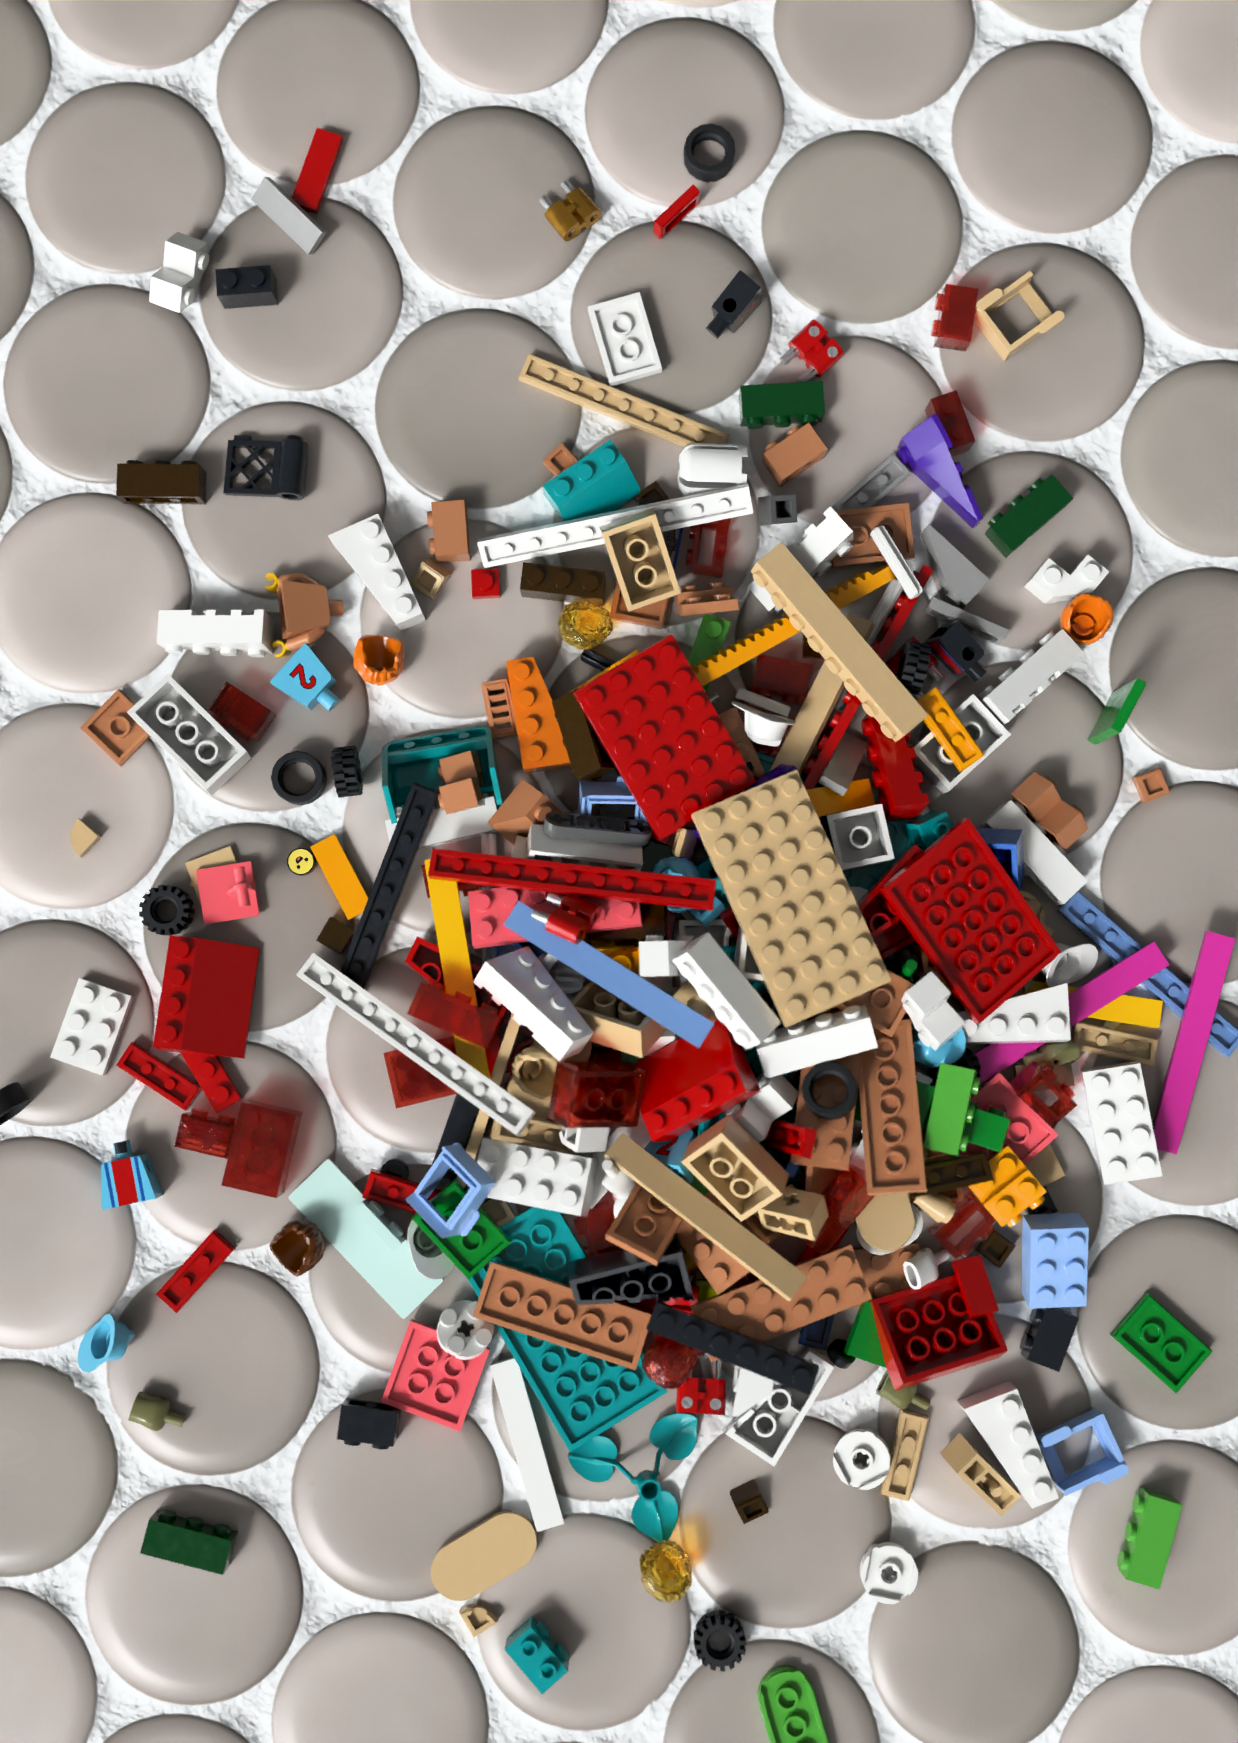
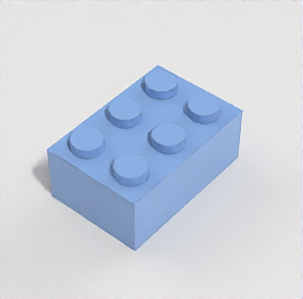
M1080 1213L1023 1215L1021 1293L1029 1309L1086 1306L1089 1227Z

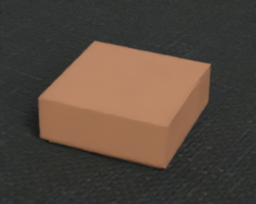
M561 443L542 460V463L556 477L578 462L579 459Z
M1161 767L1132 778L1142 803L1171 793Z

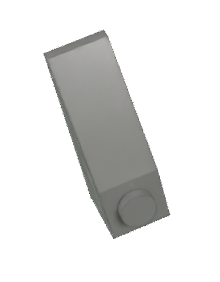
M929 524L922 532L921 538L941 590L946 594L945 598L951 605L959 606L963 609L990 579Z

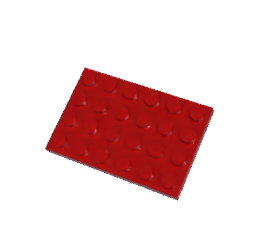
M673 634L666 636L572 692L658 840L664 839L692 822V813L733 797L756 783Z
M969 818L961 819L879 888L975 1023L980 1024L1053 961L1058 954L1062 953Z

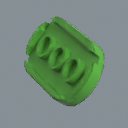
M779 1666L766 1673L758 1687V1702L770 1743H830L816 1694L809 1677L802 1670L793 1666Z

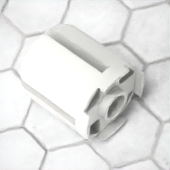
M689 443L685 445L679 454L678 487L682 495L689 496L747 484L746 462L743 461V457H748L746 444Z

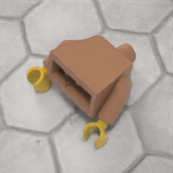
M268 573L265 576L269 581L275 580L273 585L265 586V588L271 593H277L282 639H287L286 643L279 640L272 643V647L280 645L283 647V651L280 654H276L275 657L286 658L290 651L299 650L304 643L308 646L324 635L325 630L330 626L331 616H343L344 614L343 601L328 600L327 588L319 585L317 581L303 573L282 574L279 578L273 573Z

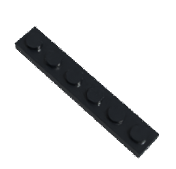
M658 1300L646 1326V1330L810 1395L820 1368L818 1364Z

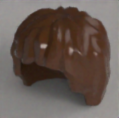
M294 1220L288 1222L282 1227L281 1231L276 1233L269 1247L273 1255L284 1265L285 1269H288L294 1276L298 1277L312 1270L322 1259L325 1251V1239L316 1224L305 1220Z

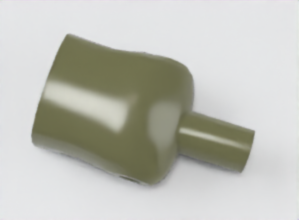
M1071 1038L1068 1042H1047L1037 1048V1053L1024 1056L1023 1060L1026 1067L1045 1063L1049 1067H1059L1062 1064L1079 1059L1080 1055L1077 1044Z
M887 1370L876 1390L877 1395L887 1399L902 1410L906 1409L910 1403L927 1410L931 1403V1400L917 1393L918 1384L895 1391Z
M140 1391L136 1396L128 1421L141 1424L153 1431H159L164 1427L165 1423L182 1427L186 1416L171 1412V1402L168 1398L152 1396Z

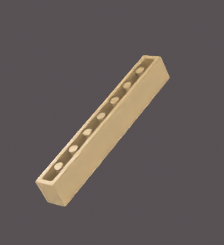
M782 542L756 562L751 570L755 582L768 591L776 607L785 611L789 616L792 626L798 631L801 630L807 637L809 646L823 656L830 671L840 676L844 681L846 690L850 694L856 695L862 702L864 711L878 721L885 736L897 742L928 716L925 710Z

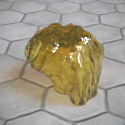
M571 601L564 606L558 620L562 640L579 650L591 649L593 646L597 647L598 644L603 643L607 639V636L613 630V622L609 611L589 601Z
M663 1540L661 1543H655L654 1546H651L641 1554L639 1560L641 1581L648 1594L661 1602L673 1603L676 1600H681L692 1584V1564L687 1553L676 1542Z

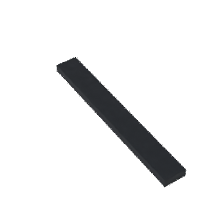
M413 782L341 969L342 974L364 990L437 803L438 794H440L439 791L417 782Z

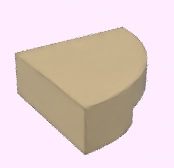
M77 818L72 826L70 839L75 853L79 857H83L101 837L84 821Z
M481 1605L465 1606L459 1611L473 1637L492 1627L499 1620L493 1611Z

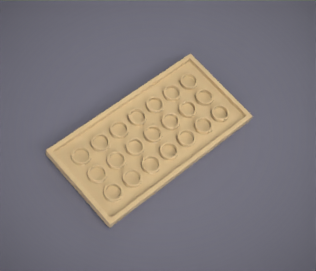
M797 770L692 813L691 817L785 1028L892 981Z

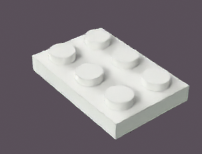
M640 292L588 306V314L610 386L662 372V366Z
M79 978L50 1058L102 1076L106 1075L134 996Z

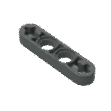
M557 811L547 813L543 825V831L555 838L634 846L648 845L653 833L649 823L642 820Z

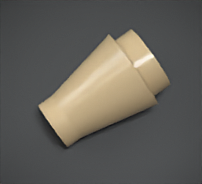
M937 1193L911 1199L912 1203L920 1207L937 1223H948L956 1210V1203L952 1202L951 1197Z

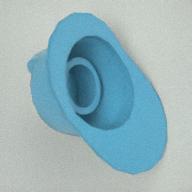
M916 1028L912 1029L915 1061L923 1068L939 1067L940 1063L949 1065L955 1063L962 1057L965 1051L966 1036L963 1029L936 1051L931 1046H925L919 1039V1032Z
M112 1314L103 1316L98 1323L89 1329L80 1343L78 1363L83 1372H91L104 1362L122 1358L128 1344L135 1337L134 1331L129 1330L124 1323L116 1321Z

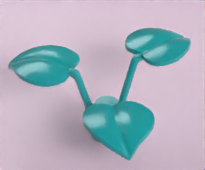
M680 1412L671 1413L661 1417L654 1423L649 1435L650 1442L659 1448L656 1452L654 1470L641 1471L637 1477H634L620 1462L615 1461L617 1447L607 1436L598 1435L572 1452L569 1451L568 1460L572 1468L589 1481H607L613 1474V1466L617 1467L631 1481V1484L636 1485L640 1496L634 1503L631 1512L634 1525L639 1531L655 1539L660 1544L665 1545L676 1525L678 1504L672 1493L667 1490H661L657 1478L660 1475L661 1455L664 1452L665 1456L671 1460H681L692 1453L697 1441V1418L694 1415Z

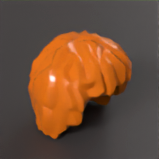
M1087 593L1076 596L1074 600H1071L1064 607L1060 615V629H1063L1076 644H1093L1103 638L1113 623L1112 606L1108 600H1103L1101 596L1096 597L1094 594L1090 595Z
M385 635L362 636L358 639L354 649V668L365 682L381 686L394 681L403 672L405 652L403 642L397 638Z

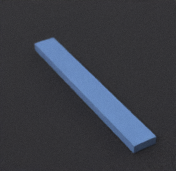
M1079 891L1057 910L1116 963L1143 947ZM1166 967L1140 983L1155 997L1163 1001V1004L1178 1017L1182 1018L1190 987ZM1216 1010L1207 1042L1224 1057L1229 1058L1238 1047V1029Z
M520 901L517 902L505 921L504 926L694 1046L701 1047L715 1023L583 940L576 945L545 930L546 924L532 918L534 910Z

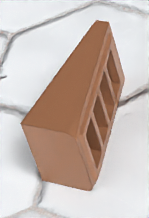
M506 678L481 683L488 724L493 740L517 736L509 680ZM500 689L505 691L503 694L489 696V691ZM507 701V705L491 707L492 702ZM509 712V716L493 718V714ZM511 722V727L495 729L497 724Z

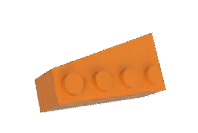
M534 657L506 661L524 773L529 774L571 767L567 750L563 744L560 727L555 718L553 701Z

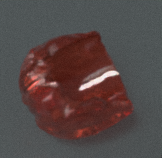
M664 1337L656 1342L655 1345L648 1347L641 1360L642 1369L650 1380L663 1389L678 1388L688 1381L691 1371L695 1368L699 1358L698 1350Z

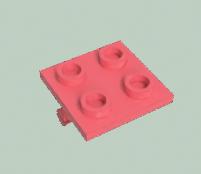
M252 861L196 870L204 925L260 916Z

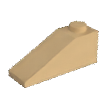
M960 1433L940 1452L954 1471L1001 1517L1021 1497Z

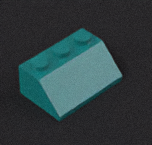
M611 439L543 485L544 496L562 521L616 511L641 492L626 460Z

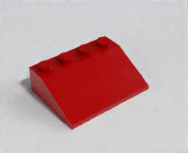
M170 935L153 1047L161 1051L245 1059L260 948Z
M717 1019L713 1022L715 1024L700 1048L681 1037L634 1064L641 1115L652 1142L670 1141L761 1092L742 1046L736 1042L733 1034L720 1020Z
M956 1275L930 1282L917 1290L910 1288L870 1301L884 1362L895 1391L997 1359L1008 1351L993 1313L969 1318Z

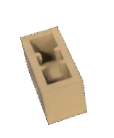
M785 1186L781 1196L758 1210L762 1228L815 1241L829 1216L824 1195Z

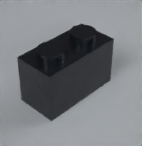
M270 265L215 269L217 297L224 309L278 305L277 280Z
M1058 1307L1033 1308L1030 1314L1031 1326L1028 1334L1025 1333L1020 1342V1354L1029 1361L1059 1372L1079 1318Z
M346 1398L341 1405L337 1440H344V1444L350 1446H358L361 1443L372 1444L373 1448L381 1450L388 1449L389 1446L393 1447L397 1440L401 1410L381 1402Z

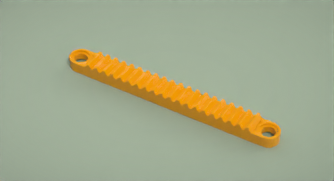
M886 564L870 573L855 574L854 578L846 579L845 583L837 584L836 588L828 589V592L825 594L840 610L896 577L889 565ZM783 614L782 618L774 619L773 623L765 624L762 629H756L754 634H747L746 639L737 640L736 644L728 645L727 649L719 650L718 654L708 656L709 659L701 660L699 665H692L691 668L701 686H704L800 631L792 626L789 616Z

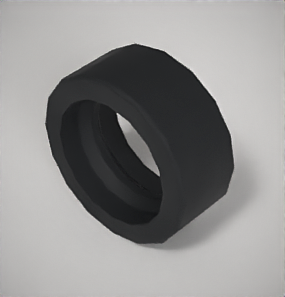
M702 124L694 128L686 138L683 153L684 165L689 174L697 180L704 182L718 181L728 174L732 168L735 156V144L731 134L722 126L715 124ZM708 140L719 143L725 150L724 160L713 166L700 164L695 160L693 154L696 144Z
M294 751L286 753L277 760L272 769L271 781L273 789L279 797L291 804L305 805L314 802L321 796L326 787L327 776L325 768L318 759L306 752ZM297 762L308 764L315 774V783L311 790L300 795L288 791L283 782V775L287 767Z
M834 1062L820 1063L809 1070L802 1084L803 1099L809 1110L819 1118L826 1120L841 1119L848 1115L856 1105L858 1098L856 1080L851 1071L842 1064ZM832 1074L844 1080L847 1085V1096L842 1104L837 1107L827 1108L816 1102L813 1096V1087L820 1077Z
M19 1082L11 1083L0 1089V1125L13 1118L31 1102Z

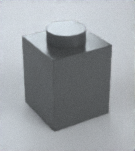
M796 494L758 497L759 525L797 522Z

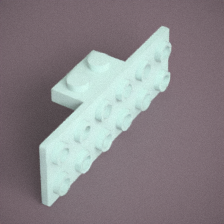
M327 1159L288 1198L310 1222L317 1225L323 1236L402 1319H405L443 1282L444 1278L431 1280L423 1277L417 1271L407 1239L403 1236L404 1232L394 1221L390 1222L383 1215L384 1210L375 1201L371 1202L369 1199L362 1198L363 1193L331 1159Z

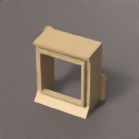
M1031 271L1027 272L1003 291L996 288L976 303L977 310L973 316V321L1004 362L1039 335L1055 327L1065 317L1064 313L1060 310L1052 314L1029 284L1033 277ZM1020 294L1041 323L1010 345L989 315Z

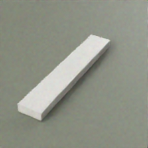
M514 1357L491 1363V1372L536 1530L539 1532L562 1525L565 1520L522 1370Z

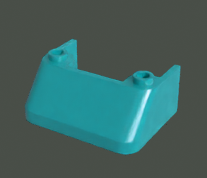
M474 726L393 740L386 743L382 748V789L391 823H397V807L403 808L413 782L431 789H437L446 785L439 777L438 767L441 766L439 759L468 751L478 752L485 779V785L480 786L481 793H491L494 791L497 805H502L500 777L491 729L487 726Z

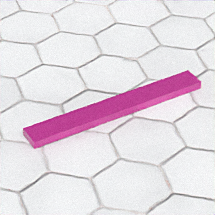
M1209 931L1204 933L1152 1125L1158 1150L1173 1154L1178 1152L1235 938Z
M1151 941L1069 993L1070 1027L1169 966L1156 943ZM1006 1043L984 1046L974 1053L981 1065L980 1084L1045 1043Z

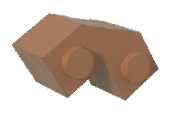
M468 751L439 759L441 765L438 767L439 777L446 784L439 787L438 801L441 809L445 810L446 814H454L485 805V796L483 793L481 794L480 786L485 785V779L478 752Z
M1033 772L1011 793L1014 802L1020 803L1026 809L1027 817H1032L1035 822L1045 829V836L1052 843L1056 842L1066 851L1089 829L1084 820L1085 814L1078 806L1074 804L1070 806L1061 800L1056 790L1058 786L1053 779L1048 776L1042 777Z

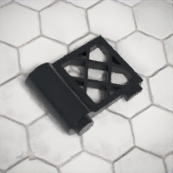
M234 435V440H228L223 490L225 495L279 497L286 500L304 499L308 443L304 442L302 437L288 435L287 439L281 441H251V436ZM236 448H246L251 454L238 464L235 460ZM265 449H274V458L265 465L258 456ZM256 459L263 468L250 478L244 469ZM242 472L248 481L241 488H232L233 479ZM268 473L272 478L271 489H260L256 482Z

